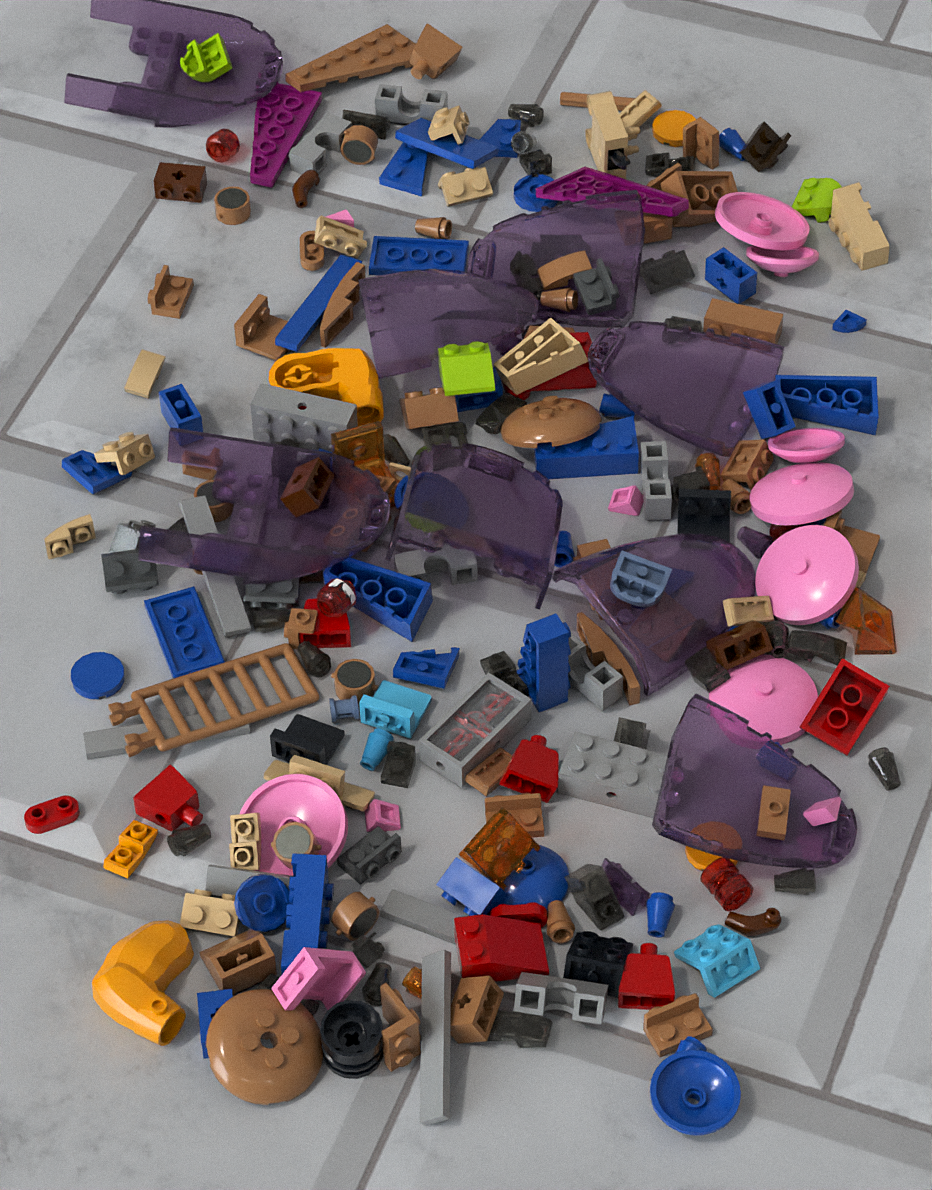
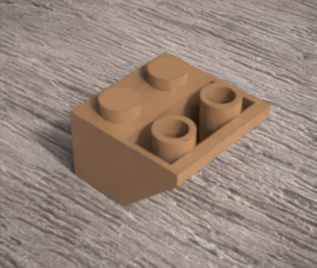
M443 387L429 389L430 394L423 395L422 391L404 393L405 398H400L399 402L406 429L459 421L455 395L445 396Z
M253 929L199 952L219 990L232 989L233 994L277 975L273 951L262 933Z

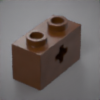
M159 162L153 181L155 198L202 203L207 187L206 167Z
M319 457L295 468L280 500L295 518L319 508L334 478V474Z
M754 620L705 641L714 666L724 671L773 650L765 625Z

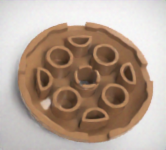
M547 396L543 400L526 404L513 411L501 426V437L510 445L524 448H537L538 443L552 442V447L565 445L595 433L600 428L599 422H602L601 414L594 406L582 400Z
M250 990L230 998L218 1009L208 1027L206 1048L210 1060V1068L226 1090L244 1101L259 1105H269V1103L283 1101L288 1102L309 1088L321 1068L323 1061L321 1034L313 1015L301 1003L294 1010H284L272 990ZM261 1039H270L273 1048L264 1047Z

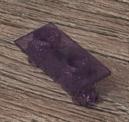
M605 858L596 881L631 916H634L639 905L647 906L650 893L644 890L637 882L631 883L633 878L622 868L620 863L610 862Z

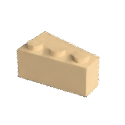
M860 182L833 190L829 227L839 237L842 247H845L850 253L851 260L863 271L887 264L890 245L878 220H872L868 212L871 209L869 201H863L860 195L862 187Z

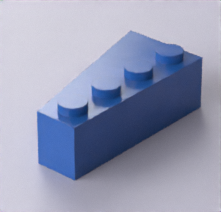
M775 375V380L779 383L792 417L876 435L879 418L877 377Z
M634 416L602 423L600 428L592 435L569 444L552 447V442L538 443V447L534 448L536 480L638 474L639 450Z
M333 553L323 572L326 590L332 591L336 597L339 595L344 599V602L351 605L350 598L345 597L347 594L339 590L342 584L338 587L328 586L335 579L342 580L355 594L356 600L351 606L413 642L433 602L431 583L338 553Z
M557 613L526 625L523 638L525 646L521 647L520 650L523 658L518 660L517 665L519 669L515 672V676L538 712L568 702V690L571 688L568 679V673L571 672L568 662L569 655H571L569 646L571 631L566 622L562 623Z
M292 853L291 864L294 877H290L289 904H287L286 929L289 930H284L281 959L282 974L304 947L327 948L328 931H324L325 924H330L331 907H327L328 901H333L334 884L329 883L327 855Z

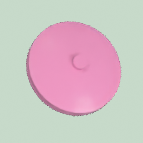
M750 192L726 194L719 199L715 210L717 222L728 233L746 243L765 249H797L805 244L810 231L807 220L797 210L784 202L761 194Z
M823 462L800 463L776 470L759 480L750 492V503L755 516L765 522L776 525L806 524L827 518L843 509L854 495V485L851 474L838 465Z
M807 525L795 528L775 540L762 556L755 577L757 595H769L773 616L781 622L791 625L817 623L837 612L851 596L859 574L857 555L848 540L835 529L822 525Z
M762 654L727 671L720 669L711 682L708 703L710 714L717 726L733 739L754 746H763L771 739L774 742L778 741L782 745L797 739L806 732L799 727L818 698V692L811 677L800 666L782 657Z
M289 774L274 778L256 789L240 811V814L260 813L261 864L260 870L254 871L293 876V869L286 867L276 856L273 847H271L275 833L281 826L287 823L299 822L311 829L319 845L322 846L318 855H327L328 868L339 857L346 842L348 819L342 801L329 785L312 776Z

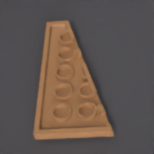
M386 24L286 73L285 81L298 91L303 92L325 87L327 82L338 80L339 83L348 82L349 77L358 76L361 79L388 73L398 66L410 68L413 65L409 63V58L416 43Z

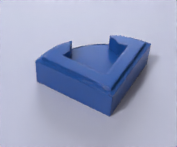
M845 310L833 323L832 330L843 333L856 332L866 326L867 319Z

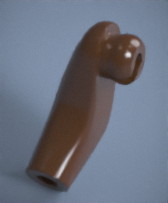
M315 170L305 171L292 187L294 200L298 208H304L308 205L309 190L314 184L317 186L320 183L318 172Z
M768 908L766 912L755 916H746L731 911L725 920V925L745 936H757L778 928L781 923V916L776 908Z

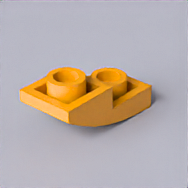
M133 820L119 835V844L104 859V869L128 879L149 851L158 834V830Z

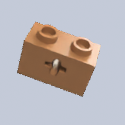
M490 976L460 979L451 1003L450 1035L457 1043L486 1042L504 995V992Z

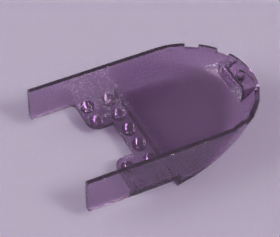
M91 0V18L133 27L129 49L136 55L147 56V64L141 84L126 81L117 83L67 73L64 103L155 121L154 127H180L200 124L230 115L269 94L281 78L283 57L281 50L277 49L275 40L265 30L260 31L253 27V22L232 14L161 0ZM219 33L223 37L233 68L210 82H199L192 79L182 70L180 65L181 57L184 58L188 52L186 49L187 45L194 39L201 44Z
M170 428L167 461L215 469L217 473L212 487L213 497L220 502L233 503L235 505L227 535L217 533L198 535L141 526L139 560L243 577V584H267L304 577L344 561L375 542L387 526L390 515V500L387 492H384L381 488L380 480L368 469L365 471L354 466L353 460L343 456L304 448ZM319 457L334 474V478L319 508L295 518L280 498L295 468Z
M450 442L433 443L432 448L421 447L415 453L393 522L394 525L385 560H391L397 541L402 544L419 546L431 553L441 550L445 542L455 549H466L480 557L494 558L493 566L497 573L503 577H514L521 579L528 585H536L535 608L540 610L554 572L563 506L559 491L556 489L552 490L549 486L551 481L539 471L532 473L523 468L524 462L487 447L463 443L462 447L451 446Z

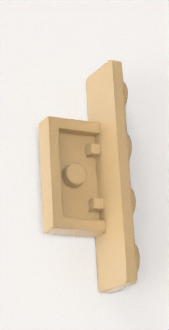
M297 755L291 758L289 764L274 760L264 772V779L268 781L289 774H303L320 779L335 791L343 805L360 811H365L375 796L374 791L344 782L345 771Z

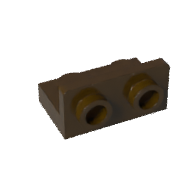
M764 121L758 125L739 153L758 172L766 167L770 169L778 162L777 156L788 147L787 141L791 135L786 133L780 137Z

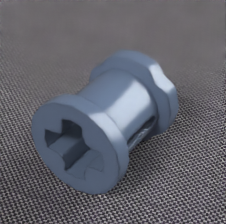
M356 695L350 699L342 700L329 698L332 723L337 722V719L351 717L359 719Z

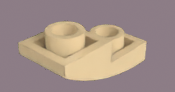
M142 349L124 387L125 392L149 399L155 380L159 378L166 357Z
M90 514L62 525L44 539L48 560L74 553L72 545L96 538Z
M260 813L230 815L232 843H229L231 867L260 870Z

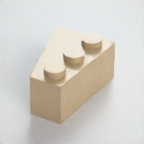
M549 318L493 365L501 381L518 395L588 362V359L580 342L552 318Z

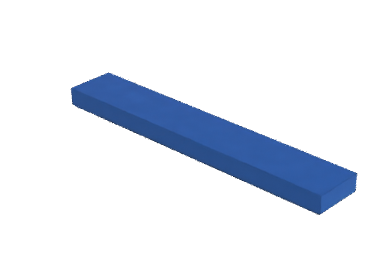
M340 254L276 336L275 345L298 352L323 319L329 300L342 278L356 262L362 264V261Z

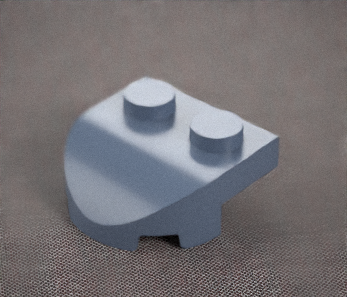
M622 550L612 572L610 588L612 593L622 601L639 607H651L662 598L672 569Z

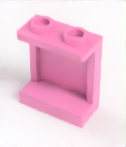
M304 947L271 989L284 1010H294L302 999L320 1000L329 1010L335 1004L345 1001L365 976L366 971L351 951Z

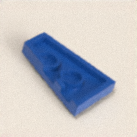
M403 142L380 175L379 184L422 197L429 152Z

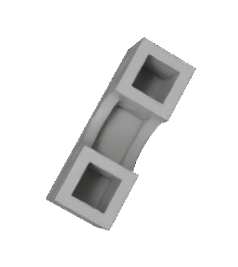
M379 84L375 97L376 120L410 124L423 118L432 122L436 111L448 108L447 91L425 89L422 100L412 102L403 96L402 86Z
M328 113L322 120H319L316 126L309 133H306L303 139L290 150L291 170L301 175L307 170H315L319 175L327 167L326 150L341 152L340 148L345 135L344 131L352 127V122Z
M641 442L640 468L645 520L671 519L672 495L670 479H668L667 442Z
M471 540L393 554L394 572L426 581V577L429 574L443 572L450 577L452 585L478 581L477 561Z
M571 633L569 638L571 655L568 658L571 672L568 673L569 682L598 708L604 711L623 697V676L606 661L595 667L587 657L586 645Z
M521 972L516 985L514 1011L543 1016L547 1010H563L573 1015L572 1020L602 1024L606 1012L609 985Z

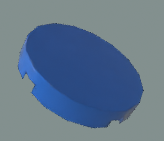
M538 174V177L528 175L521 178L514 185V200L516 204L530 212H542L555 207L559 202L558 200L536 198V188L554 181V179L543 174Z
M93 652L84 655L75 662L71 669V682L74 690L82 697L89 699H99V697L105 695L106 698L112 696L121 689L125 681L124 667L121 661L113 654L105 652Z
M265 874L251 876L241 883L236 892L234 902L236 915L241 923L249 929L262 932L275 930L286 920L289 890L283 881L274 876Z

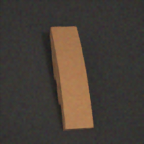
M356 262L342 278L325 309L320 326L321 346L324 348L354 319L353 307L360 301L359 289L366 283L365 265Z
M583 612L577 613V632L580 640L586 645V654L590 662L596 667L603 661H606L623 676V691L629 706L639 704L640 684L621 651L597 624Z

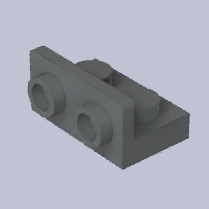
M602 258L597 259V268L573 274L574 283L588 316L616 309V299L619 298V290L616 284H612L611 270L609 266L604 265Z
M154 547L101 554L106 592L121 594L125 593L128 589L149 590L159 585Z
M247 570L245 596H243V601L250 603V608H265L266 604H276V609H291L292 605H299L300 573Z
M377 826L337 858V865L361 885L368 878L375 877L379 870L387 863L393 862L399 857L402 852L401 837L397 833L389 836Z

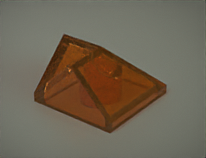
M856 587L835 621L852 633L854 654L886 655L896 653L892 611L861 588Z

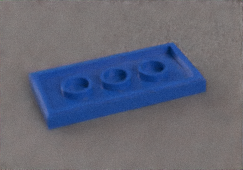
M423 118L397 130L395 139L471 169L497 156L499 147L465 135L463 143L459 145L453 133L431 141L428 134L431 121Z
M374 236L369 263V275L465 280L469 241Z
M194 586L144 600L145 609L173 679L225 662Z

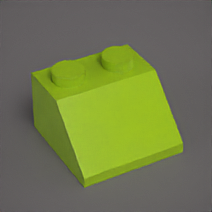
M476 341L471 342L469 345L458 346L456 344H448L438 348L439 372L445 396L495 391L491 352L488 343Z

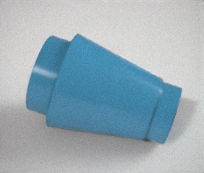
M379 728L369 733L360 765L369 771H374L393 748L392 742L394 737L389 732Z

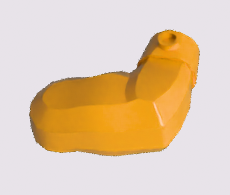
M327 348L308 353H292L284 355L275 361L269 370V383L271 386L357 404L358 429H371L381 423L384 418L383 393L375 365L368 354L359 348Z
M169 920L152 921L141 926L112 946L103 965L92 980L93 999L102 1011L117 1023L133 1030L135 1034L160 1046L169 1044L176 1037L186 1017L185 1010L164 992L171 981L191 964L194 956L191 941L186 930L180 924Z

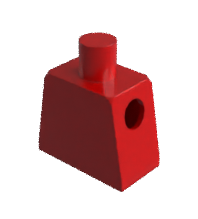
M321 590L318 592V598L306 600L304 609L317 610L318 617L313 634L299 633L300 649L351 647L350 625L344 599L333 598V592L330 590Z
M533 735L530 741L522 739L512 755L499 785L522 794L540 793L541 801L548 803L558 788L559 754L557 751L546 747L547 740L544 736Z
M171 764L133 797L137 815L169 831H175L184 822L195 828L203 819V814L198 811L200 805L196 789Z
M644 943L640 946V954H628L619 986L618 1008L651 1010L654 1007H662L675 1001V988L670 958L667 955H657V945Z

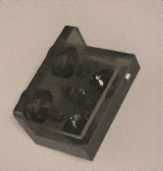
M675 250L664 253L662 258L658 260L649 258L641 262V267L636 271L637 277H643L650 295L695 277L684 250L677 253Z

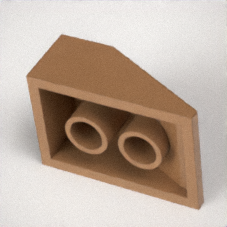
M676 171L660 183L663 192L689 200V209L673 217V227H693L717 222L715 210L719 199L726 194L738 192L732 171Z

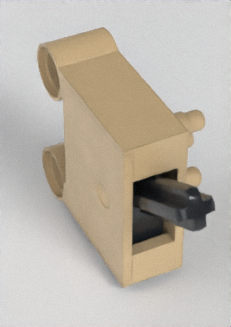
M611 91L587 95V107L590 116H592V128L586 129L585 136L598 171L626 179L627 165L630 164V159L627 155L639 152V147L637 145L628 146V141L638 137L637 134L640 133V128L624 127Z

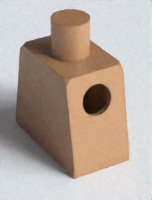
M427 23L409 58V63L414 66L411 69L412 76L416 79H422L426 74L432 79H436L456 62L463 47Z

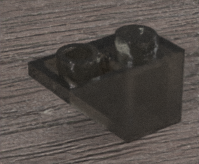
M130 520L129 523H118L109 553L155 547L164 532L156 529V524L146 520H141V523Z
M586 864L565 876L576 903L599 930H603L625 917L602 866Z

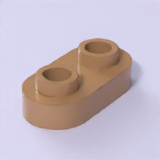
M306 231L300 236V263L304 269L310 271L318 270L324 265V246L314 243L315 231Z

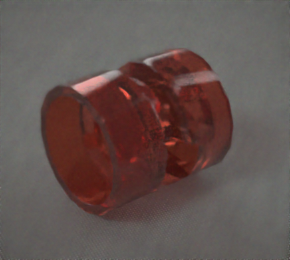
M722 857L713 861L705 868L701 874L700 881L711 894H714V898L722 908L730 912L744 905L752 896L754 888L743 874H739L740 871L728 857Z

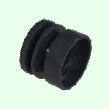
M347 1000L335 1004L324 1015L320 1030L323 1058L327 1067L334 1074L343 1078L358 1079L368 1076L380 1065L384 1055L382 1040L383 1023L379 1013L371 1005L362 1001Z

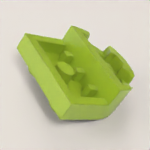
M219 33L201 44L194 39L187 45L186 49L188 52L185 57L180 59L182 70L192 79L199 82L213 81L233 68L223 37Z
M832 178L804 179L792 208L797 210L802 216L815 215L817 223L828 221L832 209L833 190L842 186Z

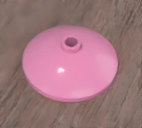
M752 245L746 249V256L760 268L774 272V276L787 277L788 273L802 271L817 262L819 252L806 246L793 250H770Z
M826 428L788 430L768 440V448L772 453L794 463H813L825 460L838 452L845 444L843 433Z

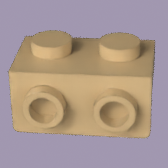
M460 106L451 109L442 108L436 111L428 130L431 141L453 133L457 144H462L470 124L466 112H462Z
M485 167L467 168L464 172L458 174L454 171L442 175L438 182V188L443 191L447 207L493 195Z
M322 215L316 220L314 243L354 258H358L367 247V241L363 240L364 231Z
M133 432L121 434L119 440L103 444V449L94 453L97 463L116 461L120 475H126L155 458L149 434L134 435Z
M195 889L194 894L185 893L180 925L183 928L237 936L240 920L235 911V895L222 894V899L211 897L212 892Z

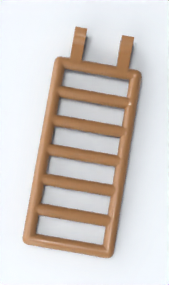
M284 643L136 690L131 694L132 701L123 704L120 702L108 704L111 712L109 720L112 726L124 722L126 718L140 714L148 732L139 735L137 733L124 735L127 743L125 751L129 757L139 754L143 749L155 745L162 752L315 703L319 700L320 696L291 645ZM284 655L306 694L291 698L270 659ZM259 663L281 702L266 706L245 667ZM235 671L256 710L242 715L220 675ZM210 679L231 718L216 723L195 683ZM185 687L206 727L193 731L190 730L170 693L171 690ZM159 695L180 735L165 740L144 699Z

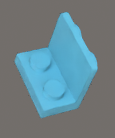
M383 680L373 697L364 694L359 702L361 723L411 739L430 705L432 697L429 694Z
M720 924L708 927L703 934L684 942L682 947L674 951L677 959L700 970L708 995L714 998L760 969L751 940Z

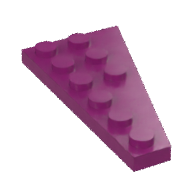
M258 79L254 141L252 145L253 153L250 169L251 183L273 188L289 159L290 150L298 144L320 105L322 92L313 90L300 92L290 85Z
M586 166L536 188V198L666 215L668 217L678 216L679 213L689 209L688 199Z

